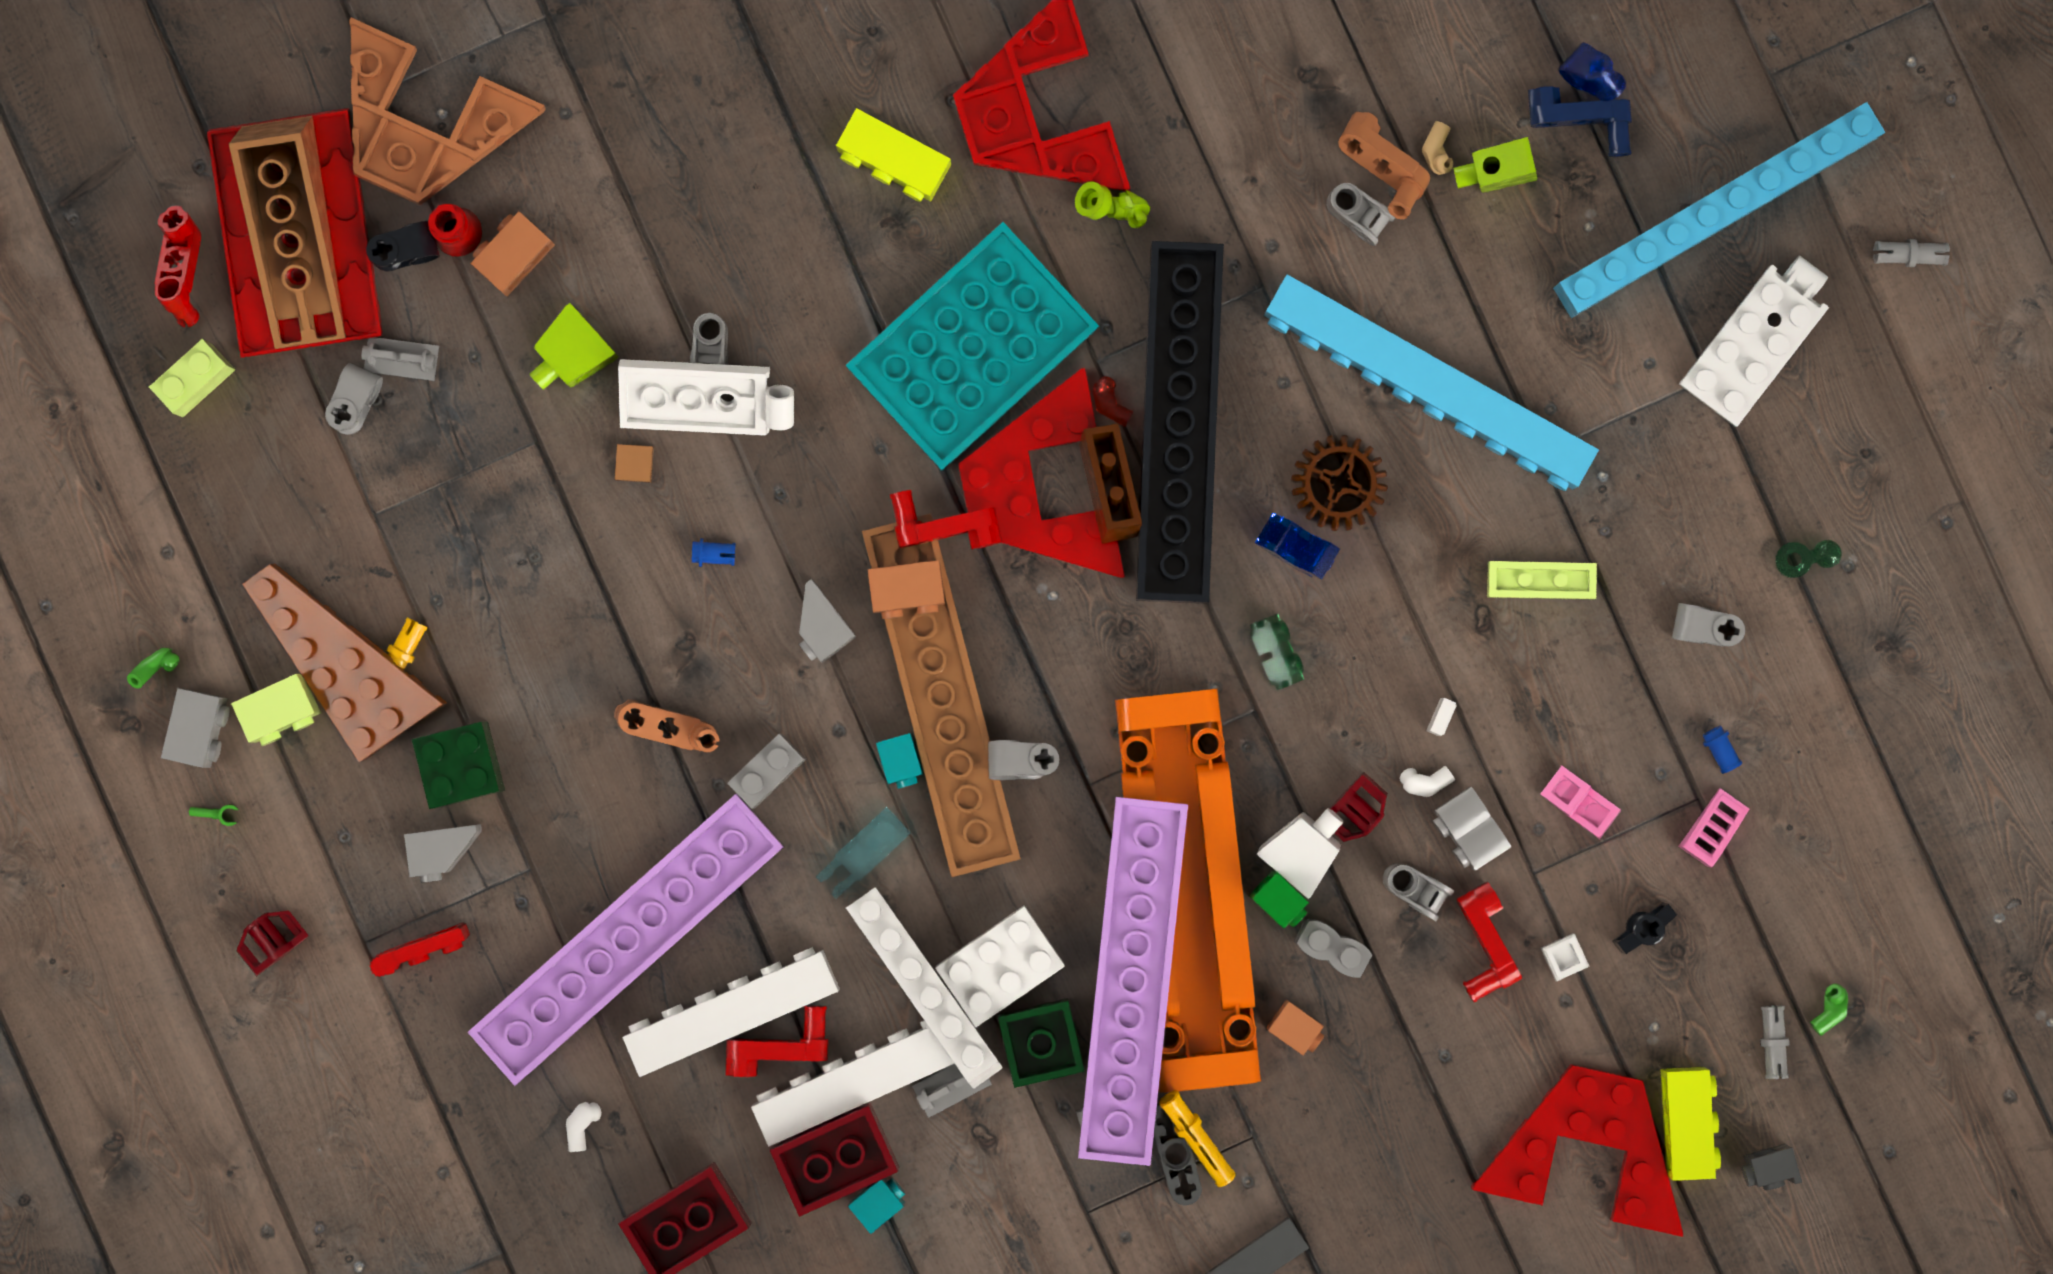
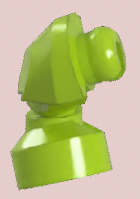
M1092 181L1083 184L1075 197L1077 212L1092 220H1097L1107 215L1109 218L1127 220L1132 228H1140L1145 225L1147 215L1150 212L1148 202L1135 193L1126 190V192L1119 193V197H1112L1110 190L1106 186Z

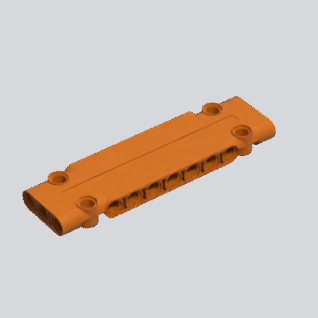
M1218 689L1115 700L1123 773H1121L1123 798L1188 804L1165 1028L1171 1027L1177 1031L1178 1039L1171 1046L1163 1045L1158 1092L1168 1093L1175 1090L1179 1092L1260 1082L1261 1075L1253 1011L1255 996L1228 761L1226 762L1225 741L1222 731ZM1206 733L1214 735L1218 742L1216 750L1211 754L1202 753L1198 747L1199 738ZM1140 741L1146 746L1147 754L1142 761L1133 762L1128 758L1126 752L1131 742ZM1238 1019L1247 1021L1249 1025L1247 1035L1240 1039L1232 1037L1229 1032L1231 1024Z

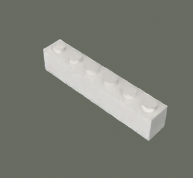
M876 887L846 907L973 1089L1001 1070L1003 1067Z
M813 947L793 955L796 961L782 967L780 961L760 969L762 976L749 981L746 975L728 983L729 991L716 995L715 991L711 990L695 997L696 1005L683 1009L682 1005L679 1004L661 1012L664 1019L650 1024L649 1019L646 1018L628 1026L631 1033L626 1034L622 1038L639 1077L838 992L840 988L824 950L815 953Z
M925 1020L920 1022L922 1028L909 1034L907 1028L888 1036L887 1038L890 1043L876 1049L874 1043L855 1051L857 1058L843 1063L842 1058H838L823 1065L822 1069L824 1072L811 1078L809 1072L790 1080V1088L778 1092L776 1087L756 1095L758 1102L754 1103L751 1108L769 1147L955 1063Z

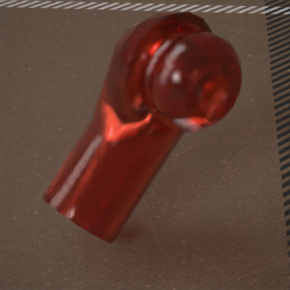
M1103 376L1094 384L1092 390L1096 409L1101 415L1126 427L1133 411L1117 403L1114 392L1116 382L1111 377Z

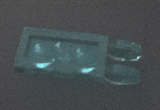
M886 807L835 855L836 858L816 878L820 882L826 881L834 874V870L843 864L851 875L833 888L831 894L837 899L856 880L859 882L911 832Z

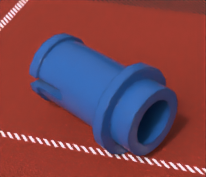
M700 538V542L693 541L692 563H699V567H702V563L734 566L736 543L704 542V538Z
M1717 726L1702 735L1705 740L1703 745L1704 747H1709L1721 769V773L1724 774L1739 767L1742 761L1738 758L1727 737L1730 734L1728 730L1724 731L1722 726Z

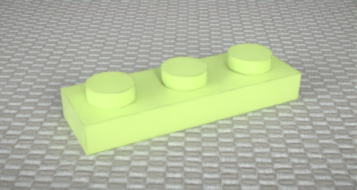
M1488 562L1487 598L1596 599L1597 563Z

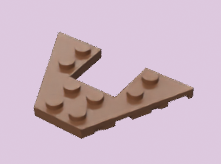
M352 17L349 20L351 26L350 64L352 65L353 173L356 177L417 205H422L544 113L546 109L544 105L479 76L450 138L443 137L388 111L417 52L416 47Z

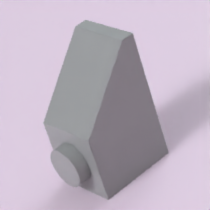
M812 579L805 584L799 634L804 641L799 645L811 661L818 658L823 663L855 639L856 635Z
M481 824L404 834L409 877L420 876L421 883L442 880L441 873L452 871L482 832Z

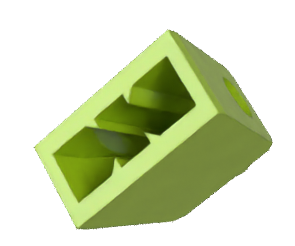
M1528 137L1475 151L1472 153L1474 163L1453 168L1458 189L1479 184L1482 193L1537 181ZM1489 164L1500 166V169L1495 174H1487L1485 172V168Z
M569 303L535 344L534 349L544 361L529 375L543 390L558 377L571 388L614 362L619 356L577 309Z

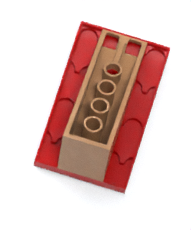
M349 108L209 129L207 136L240 358L382 336V320L375 284L374 266L366 253L369 236L360 178L356 177L353 173L354 144L352 141V123Z

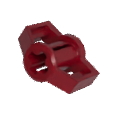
M1365 772L1329 808L1335 813L1340 811L1362 830L1352 833L1342 824L1334 834L1343 842L1366 837L1385 816L1384 810L1388 793ZM1360 787H1363L1381 804L1380 813L1356 793Z
M290 911L266 912L243 930V935L236 952L257 977L306 940L309 935ZM280 917L295 938L287 942L269 918ZM259 927H261V928L263 929V931L267 934V936L271 939V941L274 943V945H275L277 948H274V946H273V945L271 944V942L267 939V937L263 934V932L259 929ZM247 934L251 936L266 955L267 959L262 963L257 960L244 943Z

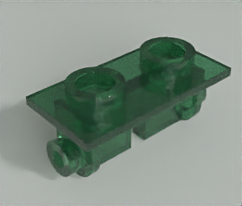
M1278 614L1251 624L1252 632H1250V636L1258 655L1260 656L1269 651L1273 655V658L1262 662L1270 684L1275 685L1278 691L1304 680L1302 660L1297 653H1293L1289 643L1290 632L1288 626L1283 620H1280Z

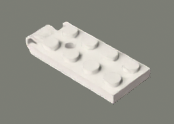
M1800 255L1793 261L1783 276L1776 272L1778 268L1774 265H1770L1679 383L1680 386L1735 427L1740 424L1829 308L1826 304L1822 303L1820 305L1812 299L1825 284L1828 276ZM1771 313H1777L1781 318L1780 324L1776 327L1770 326L1767 321Z
M620 359L619 361L620 428L766 435L770 429L787 430L794 425V390L786 385L767 387L770 367ZM730 394L734 399L727 402L721 398V395Z

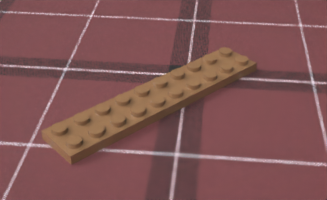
M931 513L917 517L918 521H922V523L933 521ZM896 522L862 531L871 569L940 561L945 605L938 606L939 612L917 615V608L902 610L903 617L885 619L951 877L1020 860L1021 857L1001 780L989 779L988 742H990L939 542L935 540L899 548L894 527L897 526Z

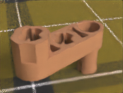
M1355 112L1338 141L1339 147L1348 157L1397 190L1388 206V211L1397 219H1406L1410 215L1415 201L1424 194L1430 182V174L1416 160L1378 134L1381 128L1378 124V119L1369 112Z
M629 699L625 703L618 705L614 712V718L617 720L618 726L630 735L687 750L694 749L712 752L718 747L716 743L720 739L714 727L697 717ZM636 708L635 712L640 716V720L637 723L633 721L634 725L629 726V722L624 718V715L627 711L631 714V709ZM667 717L672 718V723L677 726L675 733L673 734L670 731V736L668 737L663 736V731L658 728L661 720L666 723L665 718ZM710 734V740L706 744H701L699 737Z

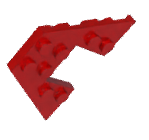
M1052 0L1042 11L1038 12L987 64L985 63L967 83H964L953 94L956 109L974 165L1079 184L1092 181L1106 186L1108 189L1124 192L1126 190L1130 191L1131 188L1110 121L1041 141L1022 80V76L1089 56L1072 0Z
M1081 368L958 464L967 512L994 507L1002 544L1122 579L1125 578L1118 541L1102 544L1095 511L1041 520L1029 452L1078 443L1084 429L1096 427L1086 370Z
M1570 1064L1560 1076V1080L1546 1093L1537 1108L1528 1119L1526 1118L1510 1137L1505 1147L1495 1155V1159L1477 1181L1471 1185V1189L1474 1191L1543 1206L1558 1136L1625 1150L1610 1220L1683 1237L1681 1222L1644 1083L1636 1078Z

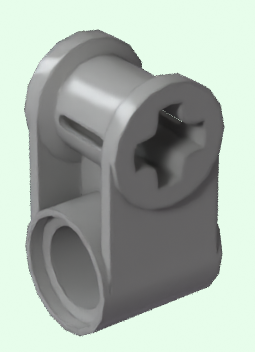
M1351 183L1338 185L1327 197L1326 206L1328 212L1349 227L1355 235L1372 246H1376L1378 243L1377 237L1387 223L1395 220V217L1389 213L1388 207L1371 198ZM1344 192L1352 197L1353 206L1351 209L1343 210L1337 205L1336 195L1338 193ZM1376 216V221L1373 223L1371 228H1369L1370 223Z
M702 314L696 319L693 326L690 363L728 365L727 324L716 314ZM708 321H717L720 325L719 335L711 340L705 339L702 335L703 325Z
M348 363L340 374L335 392L326 408L325 417L328 424L341 434L351 435L358 432L363 426L372 404L380 393L383 377ZM341 412H348L351 415V419L349 421H341L338 416Z
M1678 603L1672 639L1717 646H1734L1743 639L1745 626L1739 617L1711 611L1705 607ZM1727 621H1729V627L1734 629V635L1727 636L1726 640H1724V634L1718 632V628L1721 625H1726Z
M1016 740L988 742L989 779L1035 780L1053 773L1059 766V754L1050 744L1027 743ZM1034 758H1036V760L1041 761L1042 766L1039 762H1035Z
M1394 863L1388 866L1383 874V884L1390 893L1407 902L1410 907L1435 922L1439 918L1437 913L1445 899L1454 893V890L1438 880L1402 863ZM1405 870L1409 875V883L1405 888L1397 890L1393 885V877L1398 871Z

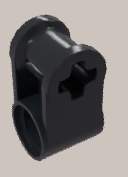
M428 221L412 223L400 229L376 235L371 238L366 247L369 260L377 268L385 272L427 263L440 257L435 238L429 230ZM384 246L391 250L388 253L387 260L377 256L383 253L382 247Z

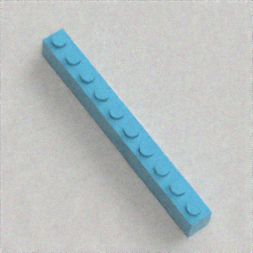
M1868 102L1569 276L1559 282L1553 289L1569 316L1573 318L1883 135L1885 131Z
M1288 274L1264 314L1269 319L1267 324L1275 330L1284 334L1290 330L1299 335L1300 339L1298 341L1307 348L1317 351L1320 347L1331 353L1329 359L1346 369L1350 365L1362 371L1361 377L1376 386H1379L1381 382L1394 389L1392 395L1409 404L1412 400L1425 406L1423 412L1438 421H1442L1443 417L1456 424L1454 429L1460 434L1471 439L1474 435L1487 441L1485 444L1486 448L1501 456H1504L1505 453L1518 459L1516 464L1530 473L1535 474L1536 470L1546 474L1549 476L1547 482L1560 490L1566 491L1568 487L1573 490L1579 487L1599 451L1594 446Z

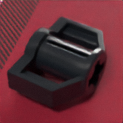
M1664 902L1649 913L1644 911L1636 912L1628 918L1626 931L1612 942L1624 954L1629 953L1641 944L1647 946L1655 945L1663 939L1665 926L1677 914L1668 903Z

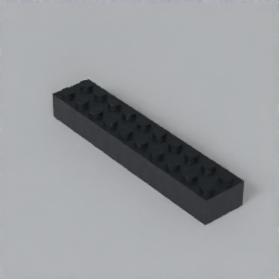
M1152 241L1140 490L1142 526L1138 538L1136 601L1209 603L1224 244Z

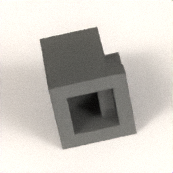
M1786 1144L1744 1155L1746 1165L1742 1166V1173L1748 1187L1756 1185L1758 1187L1763 1186L1764 1190L1777 1189L1785 1185L1784 1180L1786 1179L1794 1184L1802 1183L1793 1148Z

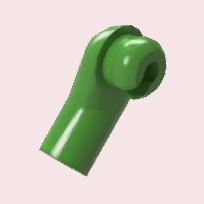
M160 648L142 660L128 674L127 681L132 687L139 689L161 667L167 672L173 671L177 667L180 658L177 654L172 653V649Z
M1831 984L1826 988L1824 1012L1810 1021L1811 1026L1819 1036H1822L1846 1018L1848 1011V993L1846 989L1839 984Z

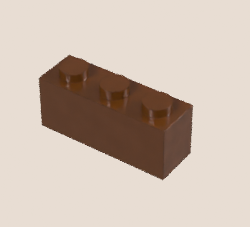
M1119 424L1084 429L1079 447L1102 544L1136 538L1142 526V520Z

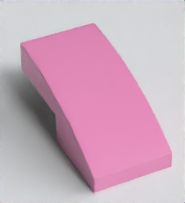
M1563 766L1559 768L1541 792V796L1599 840L1621 812V809L1594 791L1590 785Z

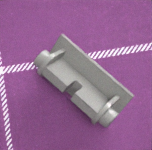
M373 337L368 338L367 346H363L361 356L362 360H365L364 369L372 373L435 381L439 346Z
M952 1064L914 1084L912 1087L921 1108L925 1110L929 1118L992 1085L988 1078L973 1089L958 1067Z

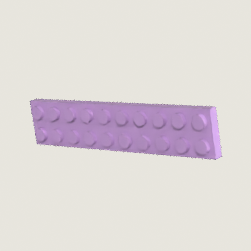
M735 794L467 1033L512 1084L516 1086L784 846L742 798Z
M1116 797L1078 1153V1158L1151 1165L1188 804Z

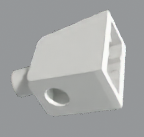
M1329 808L1316 821L1302 812L1259 847L1257 855L1309 899L1340 850L1341 844L1332 835L1343 824V820Z

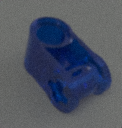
M1582 42L1558 68L1559 74L1572 87L1583 90L1603 101H1611L1617 98L1626 87L1625 78L1613 69L1612 59L1607 54L1594 49L1585 42Z

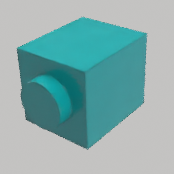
M911 733L876 743L888 784L896 783L897 789L918 783L916 776L922 775L923 771Z
M884 1178L864 1189L849 1202L848 1207L867 1231L872 1234L904 1207L905 1201L902 1197L905 1195V1192L894 1178L890 1180Z

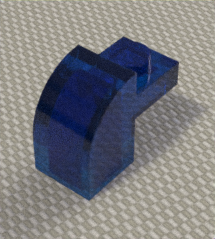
M1275 513L1271 514L1255 541V544L1294 569L1309 577L1314 576L1321 580L1332 567L1334 559L1340 551V548L1331 542L1310 534L1293 521Z

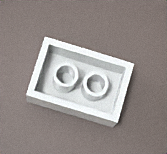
M1023 905L937 964L935 969L974 1026L977 1027L1065 967V964L1026 906Z

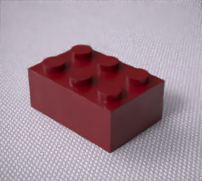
M871 1102L775 1144L770 1149L772 1158L799 1217L893 1175L900 1168Z
M715 1162L627 1215L618 1223L648 1274H676L746 1231L752 1224Z

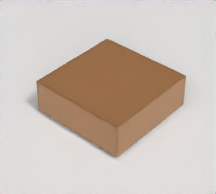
M617 444L615 480L652 483L654 447Z

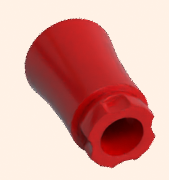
M454 204L438 205L429 215V230L435 238L437 247L445 254L455 257L465 256L474 251L479 245L482 238V226L478 217L470 210ZM456 222L455 228L447 232L448 224Z

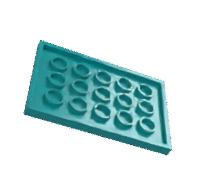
M1002 222L845 366L938 468L943 471L1099 328V325L1011 229Z

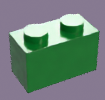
M1274 870L1248 895L1283 929L1288 924L1295 927L1308 913L1304 907L1309 902Z

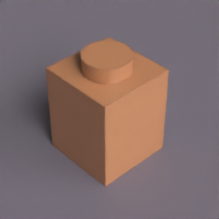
M1287 999L1266 1027L1270 1033L1303 1056L1307 1050L1313 1053L1324 1038V1034L1321 1033L1324 1026Z

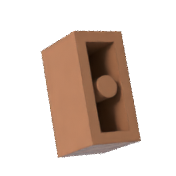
M519 211L515 216L509 214L502 220L497 227L499 233L491 242L486 240L478 246L473 253L475 259L470 263L507 297L555 246L544 233Z
M939 560L868 569L873 613H881L882 619L903 617L902 610L917 608V615L939 612V605H945Z

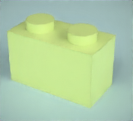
M201 339L152 383L149 388L173 414L184 417L235 371V368L212 343Z
M294 674L231 703L248 742L257 743L260 741L261 746L268 745L282 738L280 732L293 727L294 731H298L314 723L312 717L321 714L313 693L301 674Z

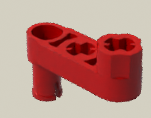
M172 206L160 214L158 218V226L164 233L154 282L155 296L164 309L174 315L180 326L185 327L187 324L188 327H192L199 320V312L191 304L189 293L192 291L202 237L199 228L190 215L181 206Z
M912 490L890 494L897 523L894 530L899 548L965 533L968 535L971 550L1002 543L994 507L922 523L917 518Z
M1488 881L1456 899L1462 913L1491 962L1489 965L1490 969L1463 983L1464 988L1474 1003L1500 987L1504 990L1522 980L1517 966L1489 918L1503 910V906Z
M804 1006V1037L800 1038V1040L727 1039L725 1075L756 1077L758 1060L828 1061L829 1039L825 1038L827 1006Z

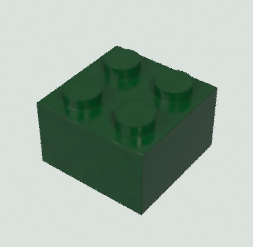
M481 721L412 739L429 809H436L505 791L488 722Z
M1068 998L998 1014L1014 1088L1085 1072Z

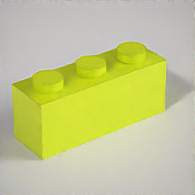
M857 108L836 144L837 151L842 154L840 157L842 161L855 168H859L861 164L873 170L872 177L886 185H890L893 181L903 186L902 192L918 202H921L923 198L930 202L932 201L951 166L950 158Z
M1705 1067L1661 1069L1665 1163L1668 1177L1673 1181L1716 1179V1169L1721 1167L1720 1150L1718 1147H1714V1133L1719 1131L1718 1114L1716 1111H1712V1097L1717 1096L1716 1078L1714 1075H1710V1070Z

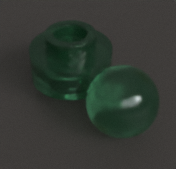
M1832 540L1820 541L1813 550H1809L1801 543L1790 542L1783 545L1777 551L1775 566L1781 575L1787 578H1799L1806 574L1811 565L1815 563L1823 568L1836 566L1841 560L1842 550ZM1791 553L1800 556L1801 562L1796 567L1790 566L1787 562L1788 555Z

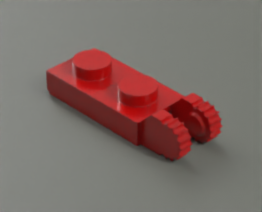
M462 922L387 949L383 953L380 952L370 962V971L375 976L384 977L385 974H393L403 962L408 961L409 966H413L429 960L428 953L440 949L443 954L456 951L464 947L462 941H465L470 936L466 923Z

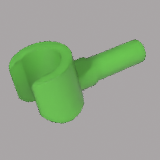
M232 804L225 805L221 809L190 807L189 815L219 819L223 825L233 826L237 822L226 821L223 813L228 808L233 810H239V808Z

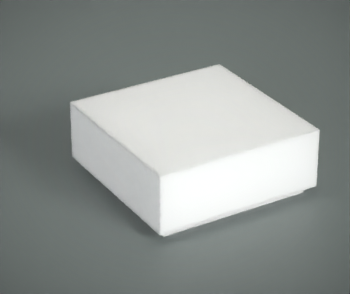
M1440 698L1426 731L1437 736L1444 735L1457 706L1455 705L1456 703L1446 698Z
M1574 933L1541 947L1555 981L1590 967Z

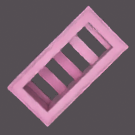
M1719 788L1678 847L1705 866L1712 868L1748 813L1749 808ZM1720 802H1723L1737 812L1733 818L1718 808ZM1713 813L1728 823L1725 829L1710 819ZM1705 826L1721 835L1717 841L1703 831ZM1698 837L1712 846L1709 852L1695 843Z

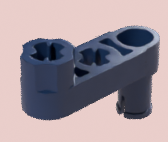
M1547 86L1528 90L1531 127L1546 128L1604 124L1608 130L1609 157H1623L1632 154L1628 125L1632 123L1630 100L1561 103L1560 87Z

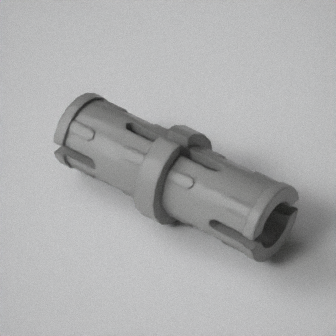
M1908 239L1906 242L1875 241L1873 251L1888 252V254H1873L1875 264L1905 263L1906 267H1915L1916 264L1947 266L1950 255H1935V253L1950 252L1949 243L1945 242L1918 243L1916 239Z
M1783 1005L1761 1006L1764 1038L1760 1039V1046L1764 1047L1765 1079L1789 1078L1786 1046L1790 1044L1789 1038L1785 1037V1006Z

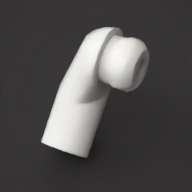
M1446 766L1431 776L1417 774L1414 768H1408L1400 775L1403 789L1409 794L1423 797L1433 796L1455 781L1454 776Z
M581 1103L567 1118L566 1131L569 1152L587 1150L585 1129L592 1121L596 1122L601 1118V1108L597 1103Z

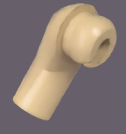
M1435 121L1422 147V153L1429 169L1433 173L1441 175L1450 172L1453 168V159L1448 157L1443 147L1451 128L1442 122Z

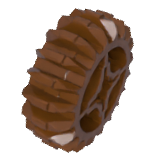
M1331 435L1326 438L1327 448L1325 449L1322 443L1317 440L1313 443L1317 454L1314 455L1310 450L1305 449L1302 455L1309 462L1306 464L1302 461H1296L1294 465L1295 468L1303 471V475H1292L1291 481L1302 483V487L1295 488L1291 492L1293 496L1303 494L1305 498L1296 506L1298 509H1302L1306 505L1310 506L1312 510L1306 514L1305 518L1307 520L1312 519L1316 513L1321 517L1317 522L1319 528H1322L1327 519H1330L1331 531L1338 530L1339 521H1343L1345 530L1349 531L1352 529L1351 518H1354L1357 524L1362 526L1366 523L1362 515L1363 511L1370 517H1374L1377 514L1376 510L1370 505L1371 502L1376 505L1384 503V499L1375 495L1376 491H1387L1388 486L1386 484L1377 483V479L1386 477L1387 472L1386 470L1375 472L1374 467L1378 466L1382 459L1377 457L1373 461H1369L1367 456L1373 451L1371 446H1368L1363 453L1358 451L1361 439H1355L1352 447H1348V436L1342 435L1339 446H1336L1335 439ZM1337 454L1345 455L1343 462L1337 470H1322L1315 466L1324 457ZM1355 460L1366 473L1367 489L1362 488V485L1355 482L1352 478ZM1346 467L1344 477L1347 480L1344 482H1348L1349 489L1342 488L1332 499L1335 490L1332 488L1334 484H1330L1331 479L1329 478L1336 479ZM1311 477L1317 479L1326 488L1327 495L1323 506L1315 499L1312 493ZM1347 495L1363 500L1357 508L1351 511H1333L1341 496Z

